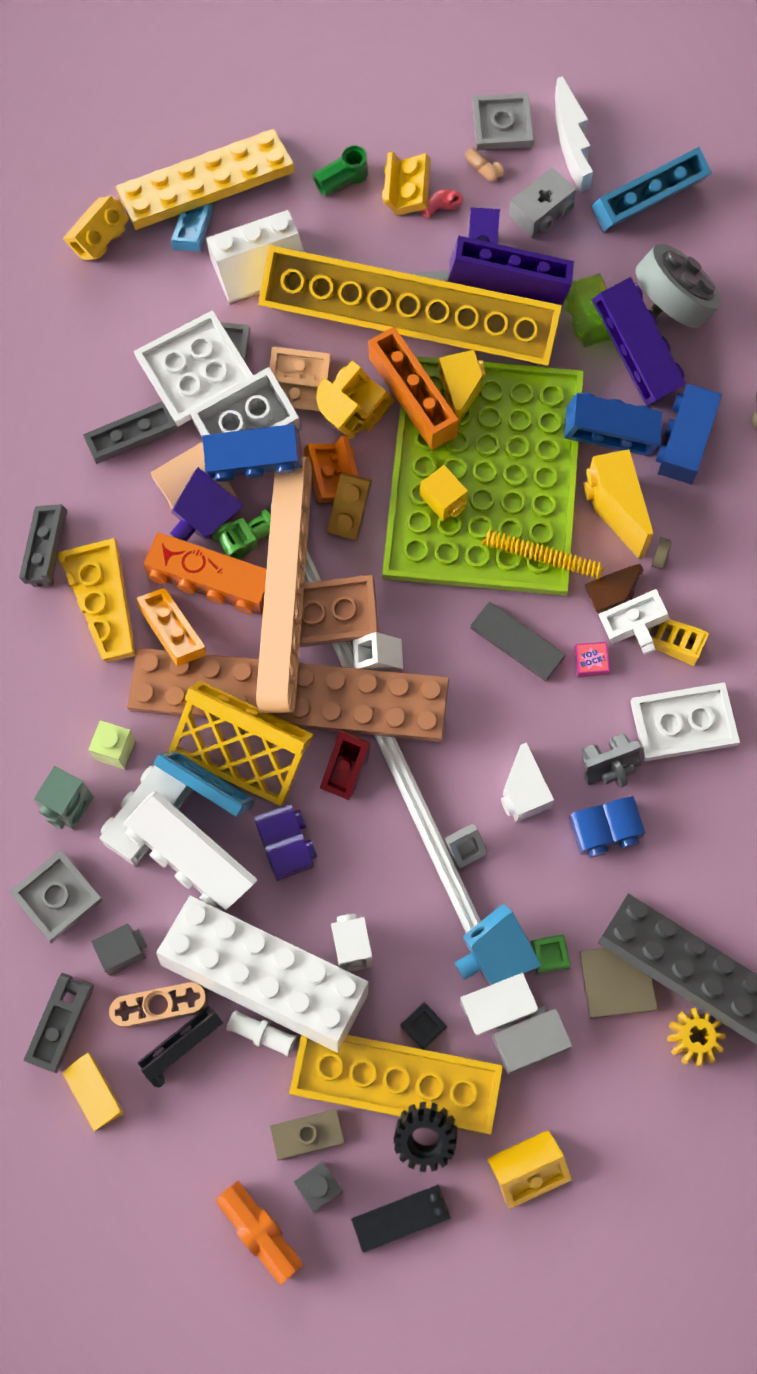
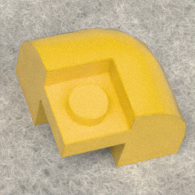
M351 361L348 366L343 367L338 372L333 384L326 378H323L318 386L316 397L318 408L325 418L336 429L352 440L363 429L369 432L395 402L390 394L373 381L354 361Z

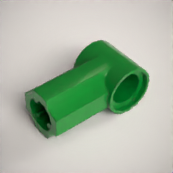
M351 145L343 150L339 159L313 173V181L321 195L327 197L349 183L358 184L363 182L368 176L366 151L360 146Z

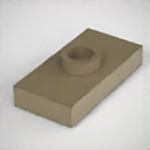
M337 1109L270 1125L278 1161L345 1144Z

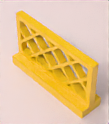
M201 680L189 687L185 697L187 702L168 752L178 751L214 775L282 807L306 748L310 746L314 734L270 713L261 714L257 707ZM194 706L205 711L209 720L208 723L196 726L191 715ZM227 721L233 724L238 736L224 740L218 723ZM211 726L218 743L205 747L199 730ZM192 733L199 750L189 752L179 747L183 736ZM256 735L262 738L266 749L253 754L246 737ZM240 740L246 757L233 761L227 744ZM220 747L227 763L221 766L212 763L208 751ZM282 748L295 754L292 764L281 767L275 751ZM268 754L275 770L262 774L255 758ZM249 761L255 777L248 780L241 777L236 765ZM277 775L282 785L280 794L278 795L268 790L264 779Z

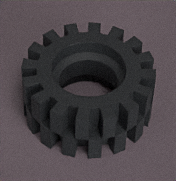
M420 1102L419 1109L416 1108L415 1104L409 1106L408 1112L404 1110L400 1115V1119L397 1120L393 1141L395 1143L394 1150L396 1154L400 1153L399 1159L402 1163L409 1159L408 1167L413 1170L415 1165L418 1164L420 1165V1172H426V1166H430L431 1172L436 1171L438 1163L443 1168L447 1165L448 1159L451 1160L454 1156L458 1132L457 1125L454 1126L455 1119L452 1115L447 1118L448 1110L444 1107L440 1112L437 1111L438 1104L432 1103L431 1109L426 1108V1102ZM428 1128L438 1134L439 1140L434 1145H422L414 1140L412 1134L416 1129Z

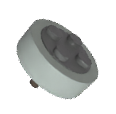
M656 244L636 266L637 279L646 294L654 302V305L649 310L653 312L656 319L664 311L670 317L686 326L699 328L722 304L717 287L702 270L699 262L669 245Z

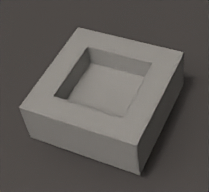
M473 823L444 838L453 861L459 869L488 854L480 833Z

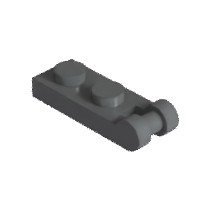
M61 973L23 1060L56 1074L94 988V984L87 981L77 982L72 980L73 977L66 973ZM67 992L76 995L72 1004L63 1001Z

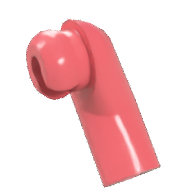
M438 190L428 199L427 209L420 210L423 216L429 218L438 209L455 210L462 204L463 197L458 191Z

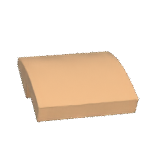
M272 347L269 368L293 408L321 412L316 400L317 391L322 379L326 378L328 380L331 353Z
M203 442L151 472L152 478L167 498L172 509L192 473L198 467L205 472ZM228 481L217 482L232 496L237 498Z

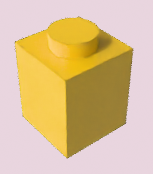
M445 465L420 482V496L442 521L450 516H458L466 508L468 490Z

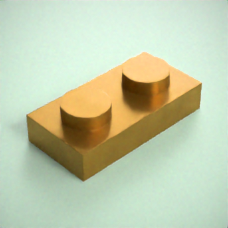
M346 472L340 474L327 533L352 540L358 539L371 487V479Z

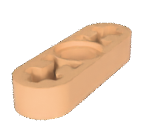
M197 983L178 984L118 997L111 1003L109 1015L111 1020L121 1028L156 1023L200 1013L207 1004V995L204 989ZM189 990H193L196 995H200V999L195 1001L194 1007H190L187 1002L177 1003L179 1011L174 1012V1001L170 995L171 993L176 992L177 999L187 997ZM156 996H163L168 1002L166 1011L160 1015L151 1013L149 1009L150 1001ZM143 999L142 1008L146 1014L145 1018H141L140 1012L129 1014V1020L124 1021L121 1016H117V1012L122 1010V1004L126 1003L129 1008L140 1007L138 1000Z

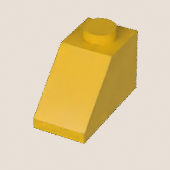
M474 350L439 358L438 374L447 403L459 419V423L479 394L482 378L486 377L483 361L477 360Z

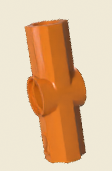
M240 1181L227 1188L215 1200L227 1218L237 1228L236 1233L255 1257L258 1256L280 1285L304 1266L293 1248L282 1237L283 1232L264 1208L261 1210Z

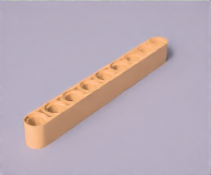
M302 457L303 468H295L294 473L277 474L276 471L274 473L256 691L257 708L261 714L293 712L296 705L304 587L301 588V583L305 582L312 486V466L309 457Z

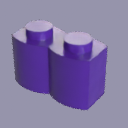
M290 803L254 816L256 827L276 881L313 868L312 859L317 858V854L311 839L305 841L301 829L306 828L300 810L294 811Z

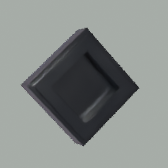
M425 1002L400 1024V1027L423 1050L447 1029V1025Z

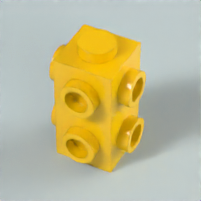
M111 196L98 198L63 237V240L81 260H97L105 254L108 249L106 245L111 239H116L124 232V225L130 217L125 213L123 204L116 198Z

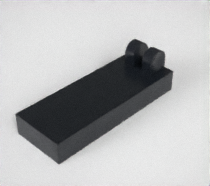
M210 1005L137 1062L141 1067L142 1073L154 1087L158 1088L164 1085L165 1077L162 1072L223 1024Z
M439 1184L351 1218L363 1253L451 1219Z

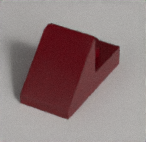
M340 730L320 789L350 800L361 770L368 762L371 742Z

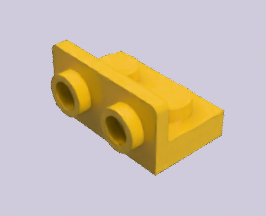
M394 152L387 153V164L384 167L385 188L382 191V197L385 205L389 206L397 216L427 209L431 159L426 153L402 160Z

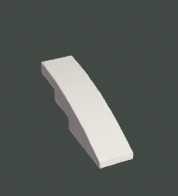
M562 76L557 78L555 91L556 125L560 146L568 170L581 193L590 189L593 170L588 164L591 145L585 137L588 119Z

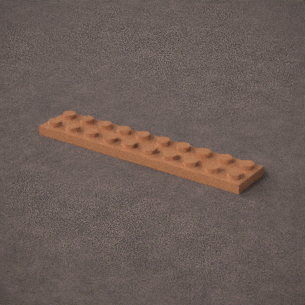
M137 648L127 708L129 711L182 716L187 702L185 697L188 688L200 680L257 707L256 691L259 659L206 654V656L177 667L166 650ZM299 663L294 711L270 714L299 728L336 732L342 730L347 733L442 742L449 677ZM194 706L191 714L192 717L208 719L204 710Z

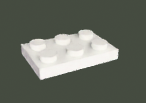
M725 682L634 697L630 701L644 762L734 747L740 743Z

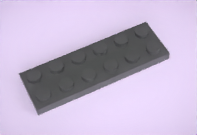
M628 893L598 941V944L757 1045V974Z

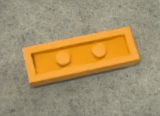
M165 587L136 598L137 607L177 667L206 656L204 644Z

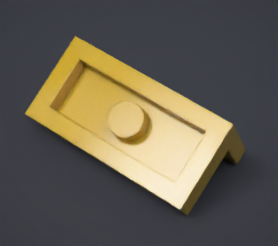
M544 1131L487 1159L509 1209L572 1180L564 1155L550 1131Z

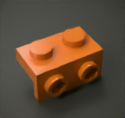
M341 436L335 444H307L304 448L305 457H309L312 466V485L317 503H334L340 474L346 472L360 476L354 461V449L350 446L348 436Z

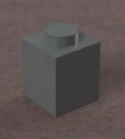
M128 923L91 941L104 971L109 976L146 958L142 949L146 948L147 944L139 929L133 931Z
M323 1161L294 1181L312 1212H316L343 1193Z

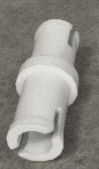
M237 1010L232 1013L227 1025V1031H232L252 1040L253 1045L258 1047L264 1045L285 1054L287 1057L291 1054L297 1039L295 1035H290L270 1026L269 1021L262 1020L260 1022L239 1013Z

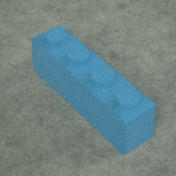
M697 147L600 197L591 206V209L602 231L605 232L700 183L712 171L700 147Z

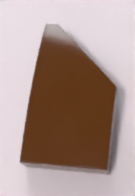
M641 564L621 569L585 584L598 614L627 602L628 599L632 600L638 578L644 571Z

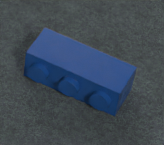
M688 383L684 394L677 393L672 409L677 412L675 420L669 418L664 436L669 437L667 446L661 444L655 461L661 463L658 471L659 475L693 484L722 396L721 393Z
M576 393L566 408L564 438L621 451L629 449L630 453L649 457L661 444L663 412L653 410L646 405L635 406L626 404L619 399L608 400L595 397L591 393Z
M295 424L202 435L205 472L212 479L215 478L217 482L231 481L234 479V476L245 475L247 478H259L264 476V472L276 471L277 474H291L295 472V468H303L300 432Z

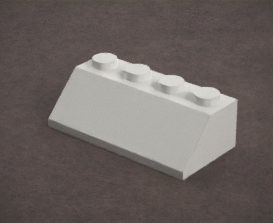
M157 791L148 794L123 823L127 828L125 835L138 846L142 842L152 850L150 856L164 868L167 864L178 872L174 877L187 889L194 886L202 893L199 899L215 908L227 910L257 881L250 872Z

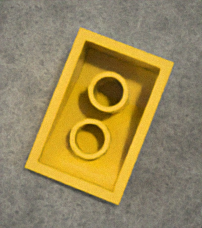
M630 450L593 456L590 469H587V482L583 483L586 500H591L594 511L638 559L645 558L654 533Z

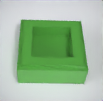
M564 934L531 940L532 949L541 966L536 968L537 974L570 969L571 965Z

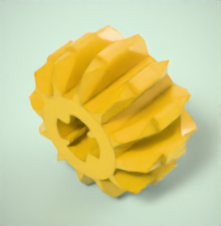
M697 1008L690 1010L689 1017L683 1011L677 1014L680 1023L672 1021L669 1024V1028L677 1034L669 1035L667 1042H677L678 1044L677 1047L672 1049L671 1053L677 1055L681 1051L684 1052L682 1063L685 1065L691 1061L692 1056L696 1067L703 1066L704 1059L710 1064L715 1062L716 1058L713 1052L722 1053L724 1051V1047L716 1041L724 1040L726 1034L723 1032L716 1033L715 1031L722 1023L719 1020H715L712 1023L708 1022L711 1015L706 1012L700 1018ZM700 1032L703 1038L699 1041L703 1044L701 1045L699 1042L693 1044L689 1037L693 1033Z

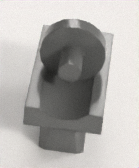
M622 733L609 740L611 750L601 753L598 745L594 744L584 747L582 749V759L584 762V778L587 784L590 785L601 780L606 784L615 780L620 788L627 786L626 776L635 773V767L641 766L639 755L641 746L638 741L631 742Z

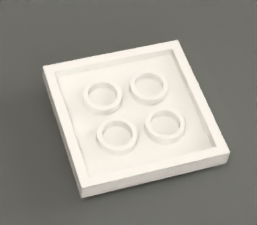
M213 310L134 351L138 362L177 426L192 419L190 410L253 376Z

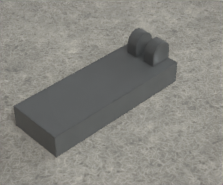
M62 504L35 506L19 576L25 584H31L33 587H42V585L48 587L54 584L53 577L68 511Z

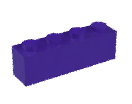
M458 235L450 260L448 282L563 305L572 285L574 261Z
M631 277L600 292L591 299L646 406L686 385L681 366L675 363L670 354L669 342L665 337L661 336L656 326L657 320L651 310L647 309L643 301L642 290L637 283L633 282Z

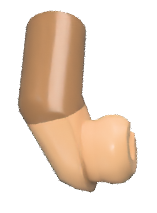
M469 148L466 151L465 159L488 181L494 182L497 181V178L503 176L504 169L499 162L491 164L475 148Z

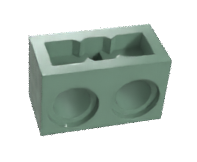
M54 766L33 800L41 808L39 813L46 817L45 820L59 829H63L64 825L74 830L94 796L82 780Z

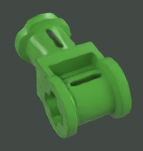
M264 509L261 511L260 516L248 522L243 517L235 522H228L216 529L212 537L216 542L220 543L226 553L225 555L241 560L249 552L258 548V540L270 534L271 515Z

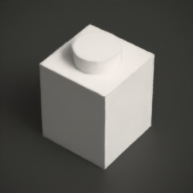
M374 632L353 640L354 668L389 672L403 670L401 639Z

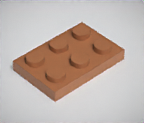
M373 575L301 583V588L304 587L300 647L350 642L374 632L379 633Z

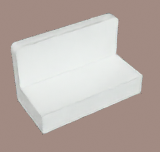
M523 973L460 997L461 1008L464 1015L468 1016L475 1035H481L536 1013L538 1010Z

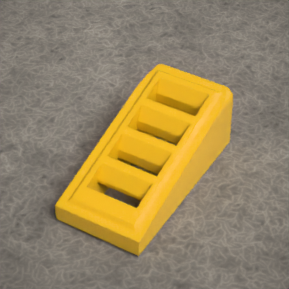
M671 619L658 624L660 627L655 638L651 637L655 649L694 667L709 633ZM665 629L671 631L667 642L661 640ZM677 634L683 637L679 646L673 644ZM688 640L694 642L691 650L685 648Z

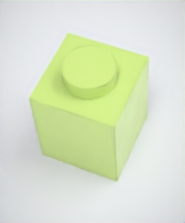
M100 720L88 750L96 761L125 769L136 740L130 729Z

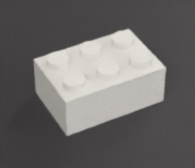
M269 367L189 411L201 436L295 424L298 430L301 429L297 413Z

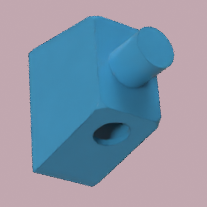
M505 904L496 908L464 935L463 940L470 954L454 962L463 980L480 971L490 985L541 966L513 911Z

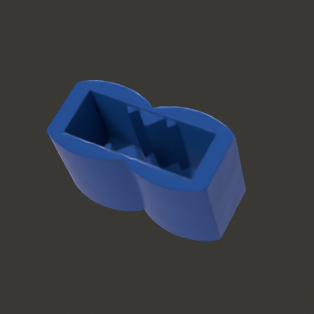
M634 796L571 813L569 817L580 854L589 853L590 858L608 853V847L620 845L621 849L640 844L639 839L645 835Z

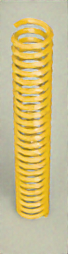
M490 529L485 540H482L483 546L496 547L497 550L501 548V551L505 550L506 553L510 551L511 554L515 552L516 556L520 553V557H529L530 560L534 557V560L537 561L539 558L540 563L542 561L544 564L548 562L549 566L553 563L554 567L558 564V568L562 567L563 570L567 568L568 571L572 569L573 573L577 570V574L581 573L582 576L586 573V576L589 577L591 574L592 579L596 575L598 580L604 569L601 567V562H598L596 565V560L592 562L589 559L587 561L585 557L582 561L581 556L577 560V555H574L572 559V553L568 556V553L565 552L563 555L561 550L558 554V549L553 553V547L549 550L548 546L544 549V545H541L539 548V543H537L534 548V542L529 547V540L525 544L524 539L520 543V538H517L515 542V536L512 537L510 542L511 536L508 535L506 538L504 533L501 538V532L496 537V530L493 531L491 536L492 530Z

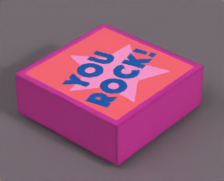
M607 642L575 644L578 677L609 675L610 666Z

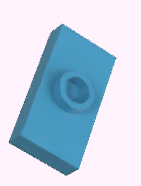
M212 203L179 215L171 240L173 250L201 252L213 213Z

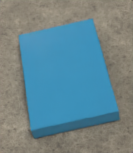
M178 751L158 754L153 763L159 769L236 817L250 811L255 803L253 798Z

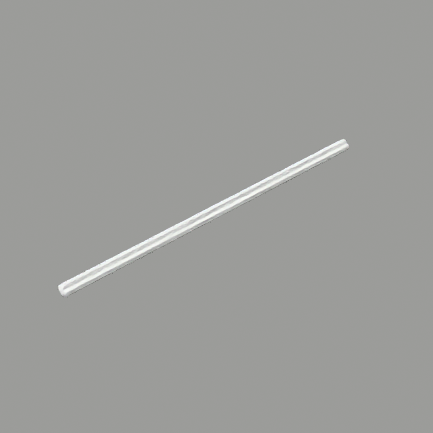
M272 503L269 505L270 512L272 509ZM307 551L304 583L321 581ZM351 643L332 644L342 667L354 668V653ZM374 735L462 926L467 933L480 923L481 920L395 737Z

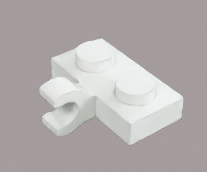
M657 589L598 614L611 644L635 635L644 655L656 650L647 629L670 620Z

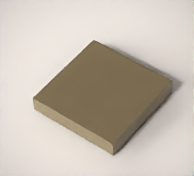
M606 948L582 950L579 952L590 1019L657 1010L653 980L650 976Z

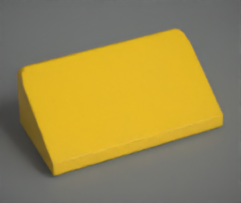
M88 1052L62 1072L94 1131L99 1130L125 1113L91 1053Z

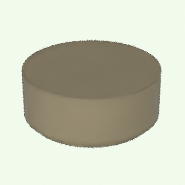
M659 538L651 567L658 569L665 567L672 544L670 539Z

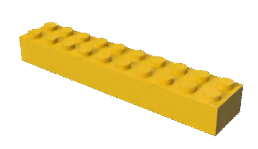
M272 245L268 247L258 305L380 331H387L395 326L400 335L547 366L550 364L562 305Z

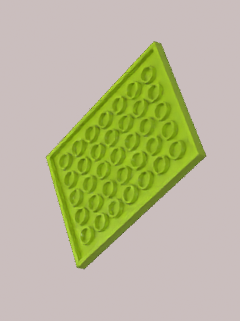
M415 356L447 402L438 374L439 358ZM483 362L486 377L482 378L479 394L462 421L458 423L457 437L434 450L430 449L400 405L382 579L567 596L569 585V571L567 568L563 570L562 567L558 568V564L554 567L553 563L550 566L548 562L546 564L543 561L540 563L539 558L537 561L534 560V557L530 560L529 557H520V553L516 556L515 552L511 554L510 551L508 553L505 550L501 551V548L497 550L496 547L483 546L482 540H485L488 531L491 529V536L493 531L496 530V537L499 532H501V538L505 533L506 538L508 535L511 536L510 542L512 537L515 536V542L517 538H520V543L524 539L525 544L529 540V547L534 542V548L539 543V548L541 545H544V549L548 546L549 550L553 547V553L556 549H558V554L561 550L563 555L565 552L568 553V556L571 553L579 441L565 439L564 432L566 408L576 393H582L584 370ZM443 465L468 490L467 506L463 512L456 517L450 516L444 521L439 518L420 496V482Z

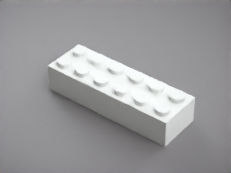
M192 896L188 897L156 952L161 966L337 1053L341 1049L369 994V981Z

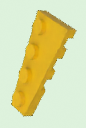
M112 538L59 552L58 559L63 565L67 580L73 588L78 605L88 622V628L102 660L109 663L136 656L119 545L116 539Z

